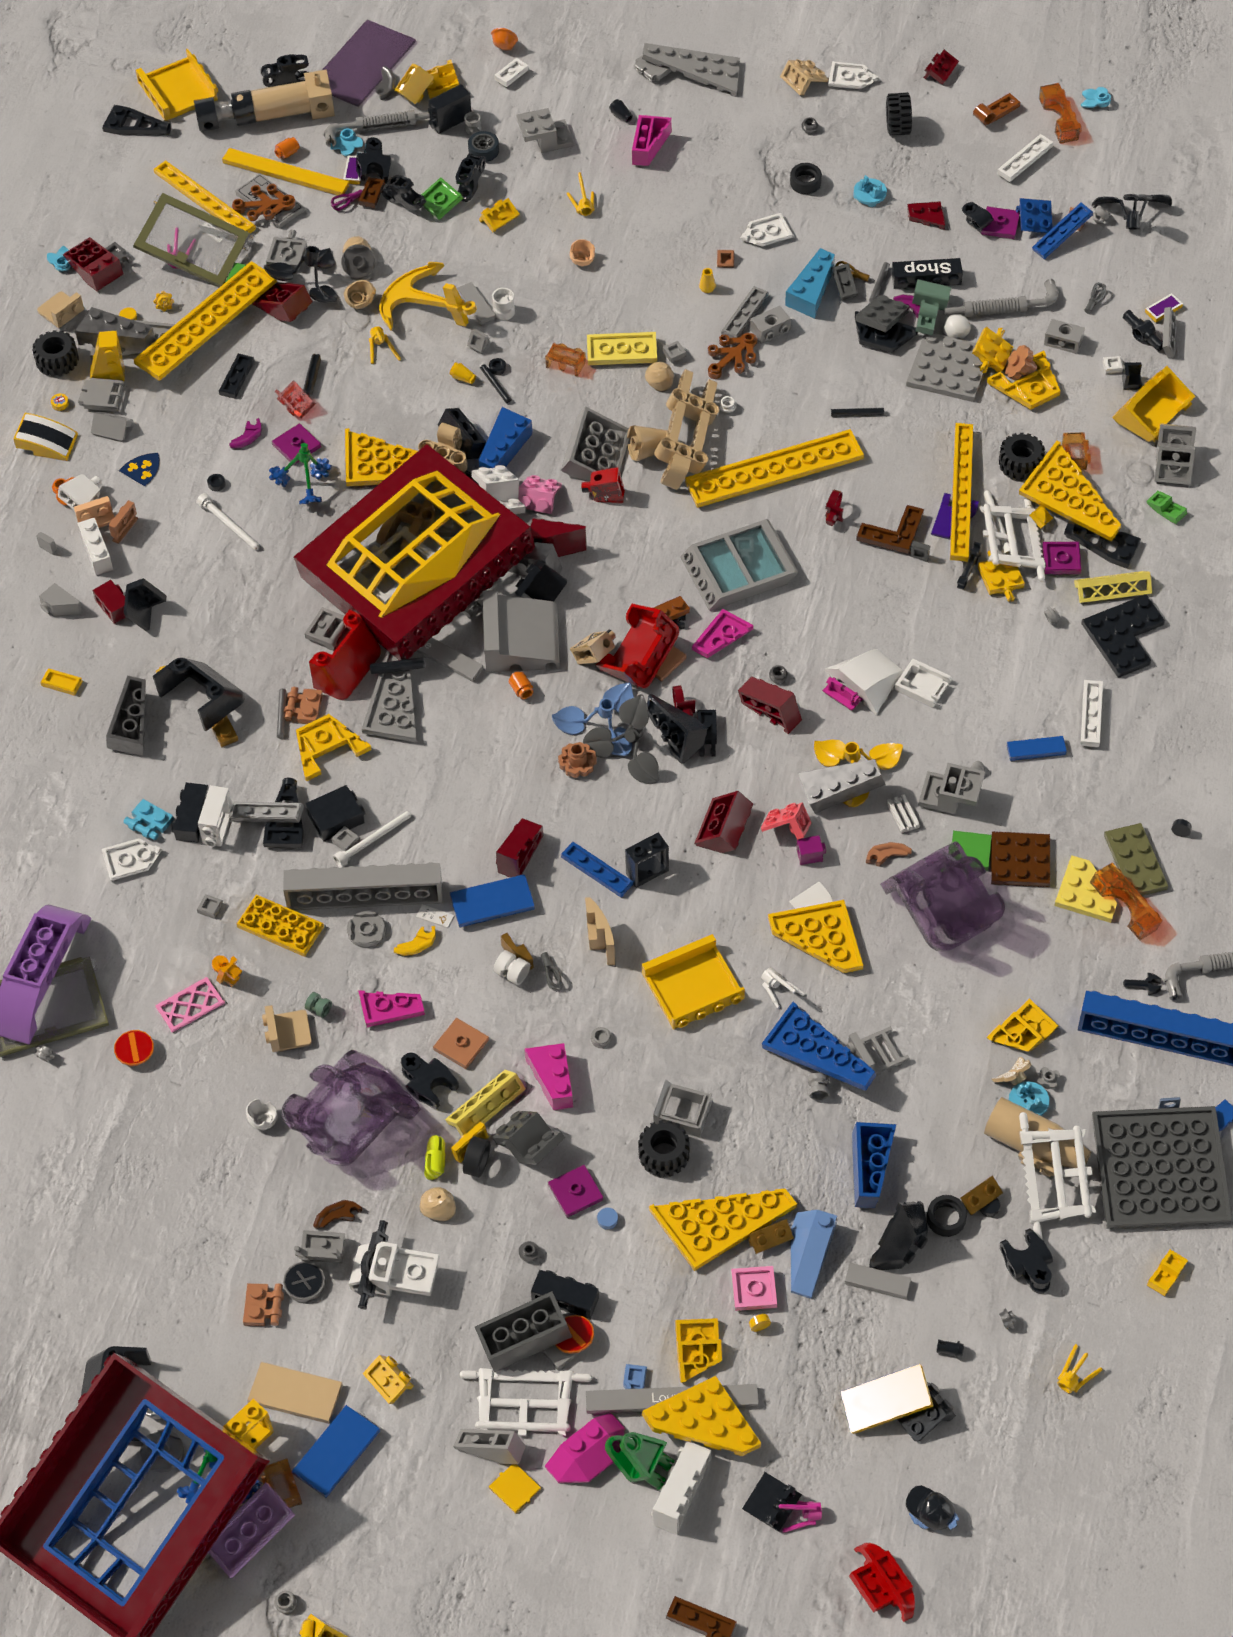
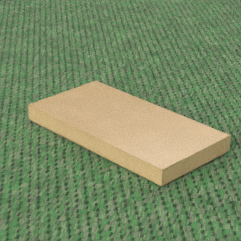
M261 1362L247 1401L249 1403L254 1398L262 1407L330 1424L343 1384L340 1381Z

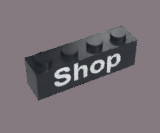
M960 258L892 262L891 274L894 289L915 288L918 279L944 286L962 285L963 271Z

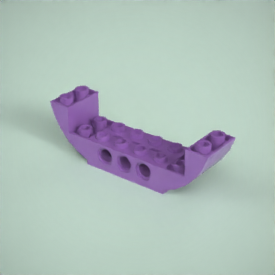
M50 904L43 906L37 913H34L3 974L0 986L1 1037L30 1044L37 1030L35 1014L75 933H85L91 921L89 915Z

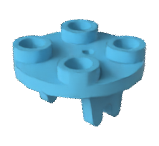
M865 175L864 179H861L854 186L853 197L868 207H875L876 204L885 199L887 188L881 181L871 179Z
M1035 1082L1019 1083L1012 1088L1009 1094V1101L1040 1116L1048 1110V1093L1041 1085Z

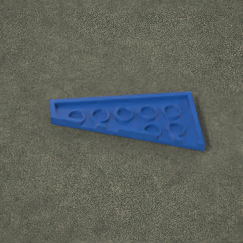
M794 1001L762 1042V1048L864 1091L868 1089L876 1077V1073L860 1058H856L850 1049L842 1046L836 1037L822 1025L813 1021L808 1013L800 1010Z

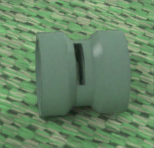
M312 992L305 1002V1009L310 1012H316V1015L321 1018L327 1016L332 1007L331 1000L321 998V995L316 992Z

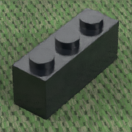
M460 408L445 409L438 426L441 423H446L460 428L462 437L460 451L465 453L466 460L479 459L486 445V440Z
M185 783L184 790L182 789L180 792V805L176 807L177 818L176 821L172 822L171 828L176 840L199 842L200 831L198 821L208 793V785Z
M539 1269L531 1289V1300L552 1291L560 1310L591 1319L599 1299V1288H596L591 1283L583 1284L577 1282L572 1277L567 1276L564 1278L558 1276L550 1270L543 1271Z

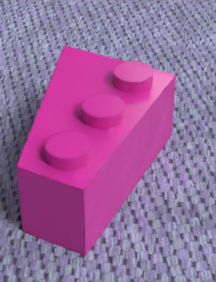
M639 115L632 147V165H650L672 133V118Z
M564 1043L525 1048V1060L533 1071L534 1077L538 1080L552 1109L573 1108V1097Z

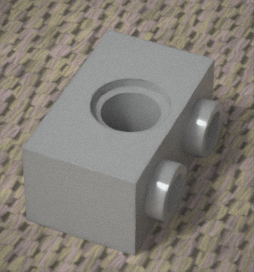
M777 306L750 319V331L756 335L760 343L770 341L781 334L787 333L791 327V318L781 306Z
M1051 319L1045 333L1044 345L1077 354L1084 338L1085 328Z

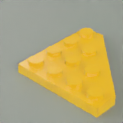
M844 900L768 914L772 935L842 973L863 970L862 959Z
M716 1376L642 1411V1416L652 1432L662 1434V1432L674 1435V1438L680 1440L700 1442L706 1447L720 1451L721 1449L729 1450L739 1456H744L761 1447L760 1440Z

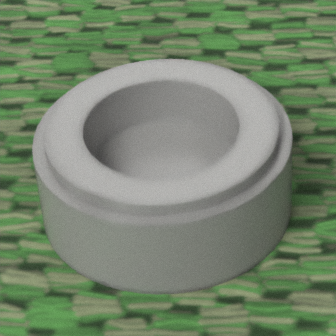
M604 1027L595 1028L591 1033L592 1044L598 1048L608 1046L611 1042L610 1031Z

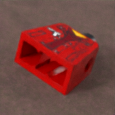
M618 467L594 471L591 473L590 482H582L581 484L582 493L592 492L596 502H624L625 488Z

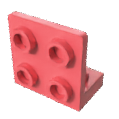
M803 802L799 804L791 803L784 809L779 810L777 808L768 812L761 830L763 832L790 823V831L792 834H795L798 840L805 837L812 822Z

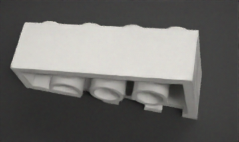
M688 1441L684 1447H680L676 1457L678 1460L675 1466L672 1465L668 1474V1480L663 1485L659 1498L651 1512L654 1526L678 1535L711 1460L710 1449Z

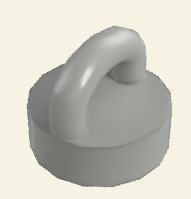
M1101 205L1094 209L1093 220L1097 224H1101L1111 217V214Z

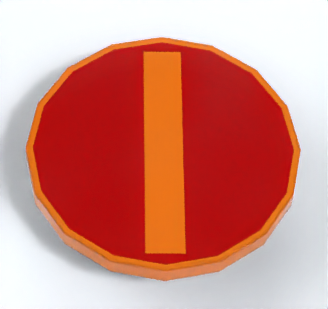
M130 1030L123 1033L114 1044V1053L117 1060L128 1066H138L145 1063L154 1051V1043L151 1036L140 1030Z
M578 1315L565 1317L564 1319L572 1337L555 1346L560 1351L569 1354L579 1353L587 1349L594 1338V1328L591 1322L585 1317Z

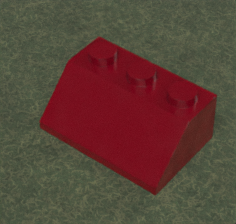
M740 791L712 798L694 844L719 853L736 850L740 837L745 830L747 819L751 814L753 803Z

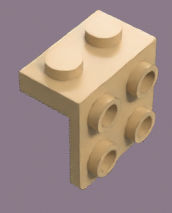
M62 291L37 308V312L57 328H61L84 310L80 294L76 292L69 297Z
M273 1005L264 1006L266 1014L262 1015L264 1026H268L265 1038L267 1044L271 1043L272 1052L311 1045L308 1017L305 1010L275 1015Z

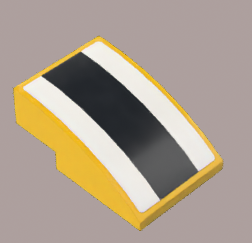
M25 412L13 440L16 448L31 450L35 456L67 461L77 439L78 432L57 421Z

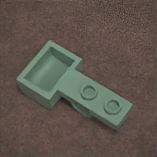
M917 280L912 304L920 305L915 332L933 335L938 310L944 311L947 308L951 287Z

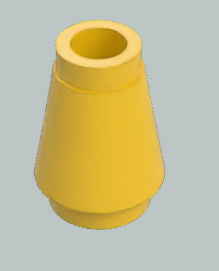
M705 268L702 271L699 288L704 293H711L715 289L716 283L712 269Z
M457 362L453 364L449 373L452 375V378L473 384L477 377L462 363Z

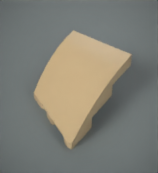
M590 897L585 898L589 948L590 950L606 949L607 965H615V948L610 925L599 906Z

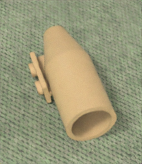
M1001 1097L988 1119L984 1134L1020 1151L1018 1154L1020 1160L1024 1159V1156L1021 1154L1024 1148L1021 1145L1019 1131H1022L1019 1119L1021 1112H1025L1028 1116V1131H1048V1128L1064 1130L1057 1123ZM1074 1139L1059 1141L1062 1166L1078 1168ZM1050 1142L1033 1143L1034 1167L1040 1169L1039 1172L1049 1178L1051 1175L1054 1176ZM1083 1145L1085 1164H1087L1091 1151Z

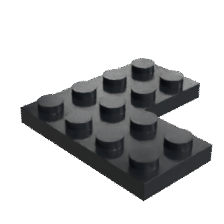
M1147 594L1082 619L1081 624L1119 678L1151 665V659L1135 636L1163 626L1165 620Z

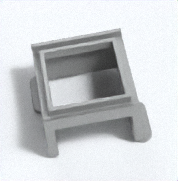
M665 1079L653 1114L654 1122L658 1124L659 1120H663V1123H667L669 1120L672 1121L673 1125L675 1123L679 1124L680 1129L684 1128L686 1134L701 1137L712 1105V1093L708 1094L671 1084ZM671 1095L701 1104L695 1122L665 1114Z

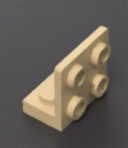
M788 60L780 75L799 95L805 94L811 81L828 82L829 80L825 76V72L818 69L815 63L810 60Z

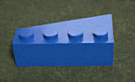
M502 407L479 458V468H495L498 465L507 467L532 436V420Z
M856 1122L852 1132L855 1207L876 1208L897 1124Z

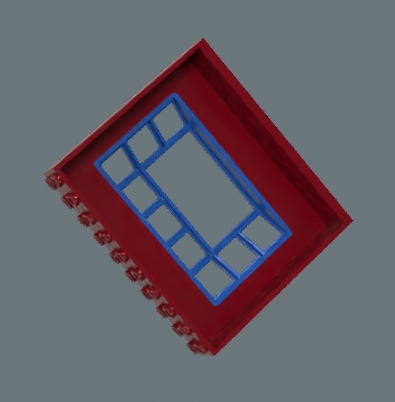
M114 1353L104 1362V1368L101 1373L92 1379V1386L87 1393H84L79 1398L76 1409L68 1414L63 1428L55 1433L50 1447L41 1453L39 1463L28 1472L27 1480L23 1486H20L15 1491L14 1499L10 1505L5 1506L2 1510L0 1518V1552L112 1637H151L270 1460L133 1361ZM148 1408L167 1422L158 1444L139 1431ZM173 1427L192 1440L183 1462L164 1450ZM134 1437L152 1449L151 1455L137 1474L119 1461V1458ZM199 1445L218 1459L206 1479L189 1467ZM158 1456H162L201 1486L147 1566L143 1569L103 1537ZM113 1467H116L132 1479L131 1484L118 1503H115L99 1491V1487ZM93 1496L112 1509V1512L97 1533L78 1520ZM72 1526H75L91 1538V1542L75 1559L71 1560L55 1548L54 1545ZM97 1545H100L117 1559L97 1579L79 1566V1564ZM122 1564H126L140 1575L124 1598L104 1584Z

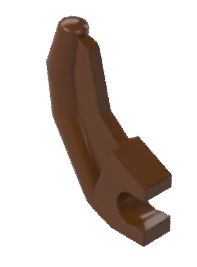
M341 1200L326 1206L316 1216L313 1227L315 1229H322L335 1219L354 1221L355 1215L351 1211L356 1210L361 1213L362 1206L349 1200Z

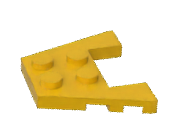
M1045 351L1033 355L1037 371L1013 383H1010L1001 372L987 378L989 385L1030 410L1060 396V389L1050 369V363L1046 359Z
M330 714L296 729L306 782L321 775V770L314 759L345 744L350 746L356 757L372 750L371 745L367 741L364 742L356 733L350 732L344 724Z

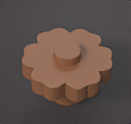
M1025 345L1019 346L1017 350H1014L1008 358L1005 374L1012 380H1019L1021 375L1027 376L1035 372L1037 365L1033 361V351Z
M582 742L569 743L562 748V754L558 756L559 768L565 770L567 776L577 778L581 775L585 777L593 772V766L597 764L596 752L590 750L588 744Z

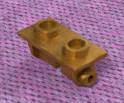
M992 1175L964 1194L960 1199L969 1214L973 1215L1003 1194V1191Z
M785 1219L749 1234L750 1239H748V1242L754 1248L755 1254H758L792 1240L794 1237L789 1223Z

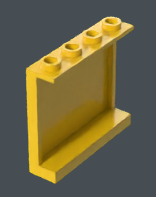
M186 49V58L145 74L142 68L135 70L138 83L164 121L195 110L194 100L213 97L214 101L218 100L217 93L219 91L216 84L211 82L209 74L204 72L202 64H198L196 56L191 54L188 49Z
M713 934L642 964V975L673 1030L678 1027L683 1028L692 1021L701 1020L713 1012H720L729 1005H736L745 998L744 987H739L716 947V939Z

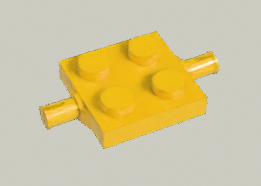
M986 326L981 332L972 354L982 362L980 367L982 373H986L988 367L1001 372L1007 363L1014 346L1002 338L1005 333L1003 328H998L997 333H995Z
M990 550L987 552L989 557L991 555ZM988 561L978 562V570L989 595L1001 593L1005 594L1008 602L1010 600L1011 602L1014 601L1015 597L1012 591L1024 588L1025 584L1018 567L1003 564L994 565Z

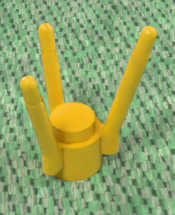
M579 172L578 177L583 198L577 205L569 192H567V196L578 214L588 216L595 211L594 192H591L590 200L586 198L582 175Z
M379 326L373 327L370 330L371 338H369L371 364L374 363V343L380 345L384 341L398 361H400L399 354L389 341L388 336L384 334L383 329Z
M1077 1344L1071 1350L1066 1364L1057 1378L1059 1380L1057 1382L1058 1386L1069 1394L1072 1391L1077 1393L1084 1384L1103 1370L1099 1367L1082 1381L1078 1382L1079 1376L1076 1373L1088 1357V1353L1082 1356L1072 1371H1068L1078 1348Z

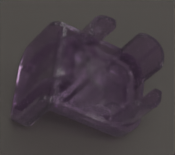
M956 841L942 847L880 883L886 895L895 890L898 892L926 943L932 949L940 952L952 950L990 928L994 922L1003 916L1005 910L1004 901L1000 894L995 892L989 895L979 876L986 873L983 864L977 858L967 856L961 845Z
M350 1050L334 1067L327 1064L316 1067L309 1077L313 1081L318 1082V1084L306 1097L297 1094L290 1095L283 1104L282 1118L292 1130L300 1132L308 1140L309 1143L306 1147L313 1154L322 1156L330 1164L347 1166L364 1152L397 1115L412 1120L420 1112L421 1108L382 1064L369 1055L356 1050Z

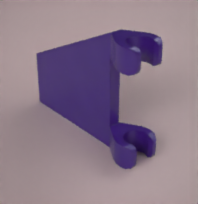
M944 493L931 532L933 536L945 539L951 537L952 507L949 506L951 494ZM971 501L970 519L976 515L979 501Z

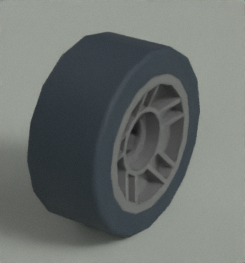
M476 132L468 140V152L479 157L485 156L486 162L494 160L499 154V140L491 132Z

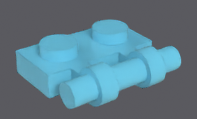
M142 799L131 812L134 818L126 817L123 823L128 825L129 829L142 833L143 837L156 840L158 833L155 831L158 830L163 833L174 821V817L170 813Z

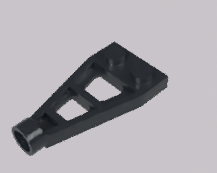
M114 105L102 129L103 132L118 135H169L171 132V122L161 121L130 107ZM127 117L137 119L134 126H123ZM144 121L152 124L150 128H140Z
M1069 521L1064 531V535L1071 537V539L1079 542V544L1110 563L1126 569L1129 568L1141 542V538L1119 531L1113 539L1118 541L1119 544L1116 550L1111 552L1102 546L1105 538L1099 536L1100 538L1096 544L1086 540V534H1097L1076 523Z
M284 778L282 780V786L275 802L282 803L283 800H292L293 803H298L296 779ZM301 818L299 823H293V827H276L277 822L266 823L263 838L264 847L302 848L304 830Z

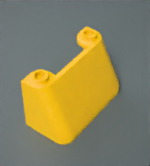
M1165 366L1149 379L1112 418L1116 423L1144 440L1155 442L1159 437L1160 423L1167 424L1180 410L1186 411L1193 404L1191 401L1196 396L1168 366Z

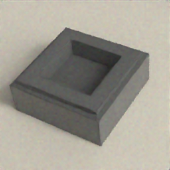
M913 541L910 556L928 562L931 546Z

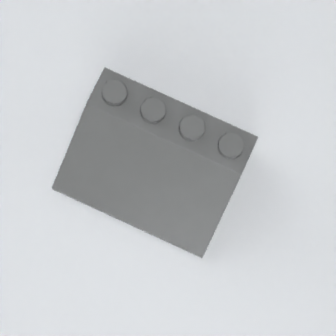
M585 407L576 417L560 471L576 479L590 481L591 473L594 471L617 467L620 471L629 438H627L629 428Z

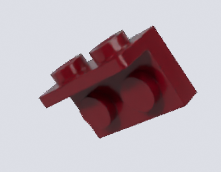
M945 49L940 54L937 52L931 60L933 64L929 63L924 70L926 74L923 78L926 79L931 75L943 85L959 60Z

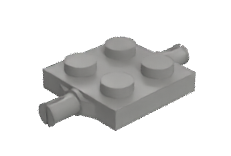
M290 230L288 237H274L266 259V265L282 262L289 264L295 269L301 260V256L305 254L307 241L295 239L297 233L295 230L293 232Z

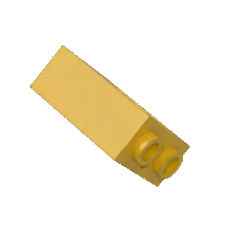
M254 1398L223 1426L255 1450L274 1433L268 1412ZM256 1439V1442L252 1443L251 1440Z

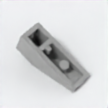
M460 1429L453 1446L457 1450L501 1464H519L526 1448L516 1431Z

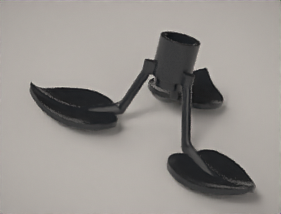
M1125 194L1123 196L1124 200L1134 201L1133 211H1128V214L1126 213L1123 200L1117 197L1103 196L1096 198L1092 202V206L1102 203H1119L1123 211L1124 220H1126V229L1137 230L1140 229V221L1142 220L1147 201L1165 203L1171 206L1172 198L1169 195ZM1137 201H1144L1139 213V211H1136Z
M308 246L305 256H301V260L294 270L289 264L282 262L264 265L265 271L272 278L279 281H289L293 279V274L298 271L303 261H305L307 266L314 267L316 288L309 290L310 297L315 301L324 303L337 300V294L331 287L318 285L317 267L328 269L334 266V258L330 248L319 250L316 246Z

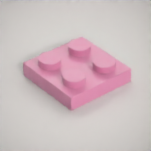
M773 1266L731 1269L735 1311L777 1308Z

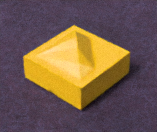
M1042 504L1029 515L1040 529L1053 519Z

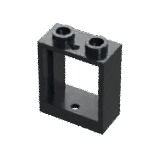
M659 832L625 849L626 875L633 881L635 888L669 871V846Z

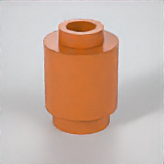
M294 137L287 138L275 145L274 152L278 158L284 160L295 154L300 146Z
M514 672L508 681L517 697L521 699L529 698L533 694L532 684L524 672Z

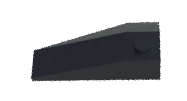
M649 694L647 701L649 717L654 726L659 727L661 730L662 740L668 742L671 755L681 764H684L704 745L707 728L691 715L657 696Z

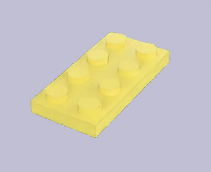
M656 332L587 335L588 365L657 362Z

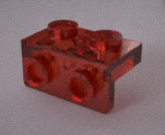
M294 380L282 392L278 389L275 390V393L278 395V401L288 406L287 411L291 415H297L301 419L316 404Z

